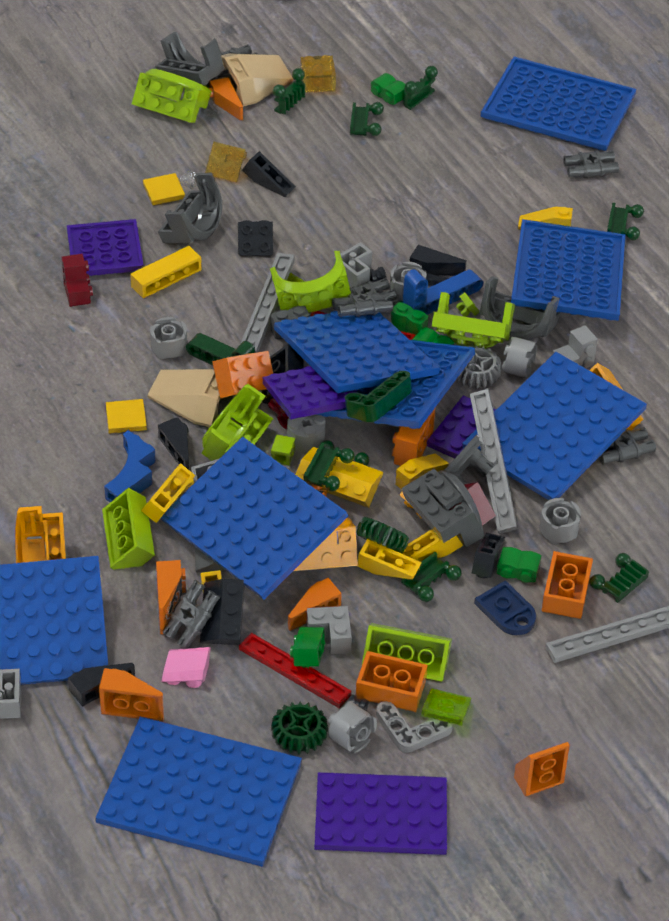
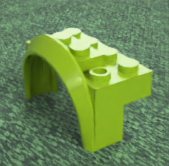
M150 69L145 73L140 72L132 105L195 123L199 108L207 109L212 91L204 85L182 76L158 69ZM183 88H185L183 99L181 100Z
M334 251L336 259L334 267L327 274L311 281H286L278 275L275 266L272 267L270 272L280 310L305 306L308 313L333 307V298L348 297L351 291L340 251Z
M441 292L438 311L434 312L432 327L436 328L437 332L447 334L454 343L466 347L475 348L477 345L478 348L484 346L485 349H488L498 343H503L504 340L509 341L515 308L513 303H505L503 320L500 323L449 314L450 295L449 293ZM465 333L472 334L473 338L465 337Z
M245 385L202 437L204 449L201 454L211 461L220 459L242 437L255 445L273 421L272 417L258 408L265 395L251 385ZM231 418H234L238 423H241L242 426L231 420Z

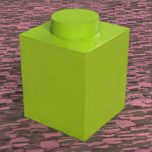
M276 435L271 449V457L281 465L290 467L295 452V438Z

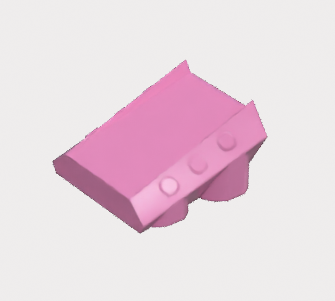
M211 647L170 649L162 675V682H167L169 685L186 682V685L190 688L201 686L202 682H205Z

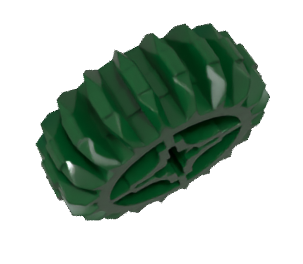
M363 517L357 526L356 533L364 540L369 539L401 554L407 548L409 537L372 518Z
M301 701L297 705L291 702L289 707L284 705L282 710L278 709L276 715L273 716L271 724L272 737L277 745H281L282 750L289 749L290 754L293 751H297L298 755L301 751H305L308 754L309 749L316 751L317 746H322L323 741L326 740L328 732L327 718L322 710H318L316 705L310 707L309 702L306 705H302ZM315 727L316 729L311 733V728Z

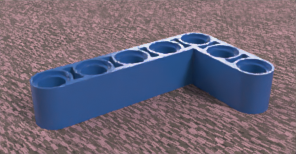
M412 269L404 277L403 303L411 306L413 310H419L428 315L438 310L441 292L449 293L450 305L461 300L459 296L464 292L468 296L478 292L483 287L484 281L472 270H467L428 288V281L416 269Z

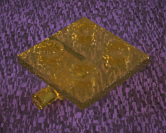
M213 142L205 173H212L214 177L237 183L243 159L247 157L246 149Z

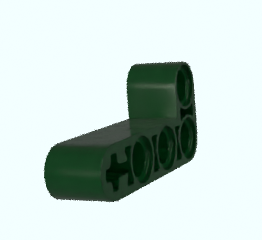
M197 333L186 345V350L191 356L213 365L212 361L255 353V347L249 341H243L235 349L202 333Z
M408 371L394 373L368 395L360 393L347 394L345 396L347 416L364 422L379 420L412 392L410 373Z

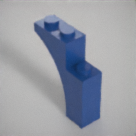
M129 430L123 433V445L128 454L126 464L121 472L104 486L105 499L109 502L113 501L127 488L140 494L152 485V471L149 467L156 462L155 449Z

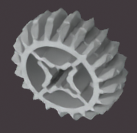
M476 345L475 355L459 375L457 381L462 382L463 386L469 385L470 388L475 386L478 389L482 386L485 389L487 385L492 386L501 375L502 365L500 357L497 356L496 352H491V349L486 350L484 346L478 348Z

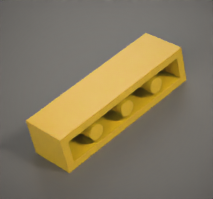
M190 246L180 249L131 273V287L142 298L150 296L201 271V256Z

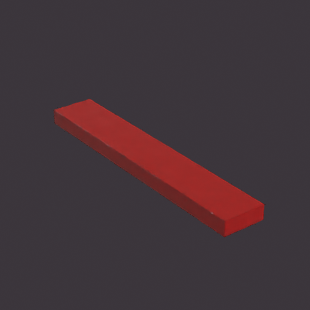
M252 632L239 645L240 651L337 708H340L351 696V690L312 667L294 666V658H291L288 653Z

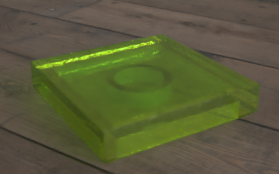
M432 688L422 708L421 716L462 726L471 704V698Z

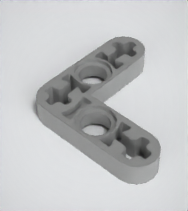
M383 701L377 705V719L401 752H413L452 733L453 721L446 715L435 717L410 728L394 704ZM392 724H399L402 728L394 730L390 726ZM421 731H428L431 735L423 737L419 733Z

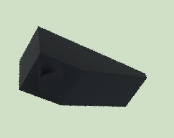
M260 151L242 169L253 182L283 197H286L296 187Z
M421 245L415 248L409 262L422 266V270L426 271V273L437 276H456L466 271L467 260Z
M175 417L158 424V438L176 462L178 464L181 463L189 470L187 438L189 430L186 423H182L179 417Z
M491 533L485 534L475 552L472 574H476L477 577L484 579L492 577L505 537Z
M131 662L90 667L75 672L68 677L69 691L83 707L100 697L99 687L104 668L126 671L135 676L134 664Z

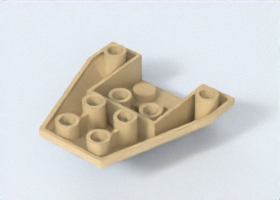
M221 55L225 70L228 69L237 84L236 93L242 106L258 103L273 93L272 90L275 85L285 86L293 81L290 72L279 55Z
M214 369L160 370L147 395L149 399L190 422L210 427L218 416V403L221 399Z

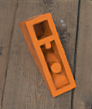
M229 77L211 80L209 89L212 92L210 98L212 97L217 106L237 119L243 120V106Z
M329 578L312 585L288 615L289 631L307 623V608L341 606L342 593Z

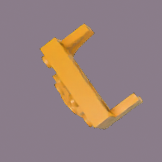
M41 506L20 507L18 509L15 524L16 563L66 559L63 512L42 514ZM36 536H41V537H42V538H39V539H27L28 537H36Z
M347 517L294 571L358 566L356 527L352 520Z

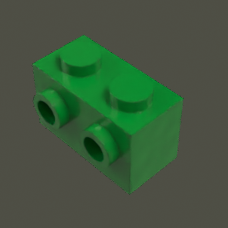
M324 627L299 628L298 634L294 636V646L291 645L290 657L294 658V666L304 668L311 666L319 667L326 646Z

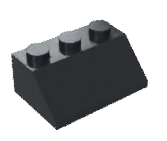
M289 344L270 356L273 374L304 369L303 358ZM268 390L262 391V394L265 395L262 401L264 404H268L271 399H274Z
M219 579L204 582L203 600L209 590L219 595L220 599L211 611L212 617L208 619L202 629L200 643L240 645L245 589L244 580Z

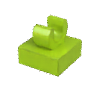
M465 292L459 296L463 302L458 303L456 307L461 311L460 313L463 317L468 316L470 311L476 316L479 313V309Z

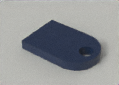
M506 580L474 599V604L500 630L507 634L523 635L530 632L535 626V609ZM523 621L526 622L527 625L522 626L519 625L517 622Z

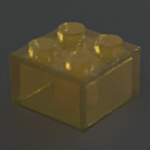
M333 55L300 57V69L305 72V77L302 80L305 83V93L336 91Z

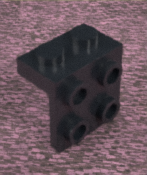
M244 220L238 222L239 256L273 255V221L261 220L259 222Z

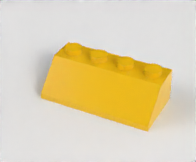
M312 447L302 458L295 475L304 480V474L318 449L316 447ZM338 457L329 476L338 477L340 487L336 491L328 490L327 493L369 508L384 472L355 461L346 464Z

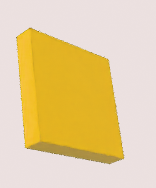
M176 173L143 179V186L152 206L182 200L185 197Z
M143 399L106 402L109 434L126 432L127 430L131 432L147 430Z

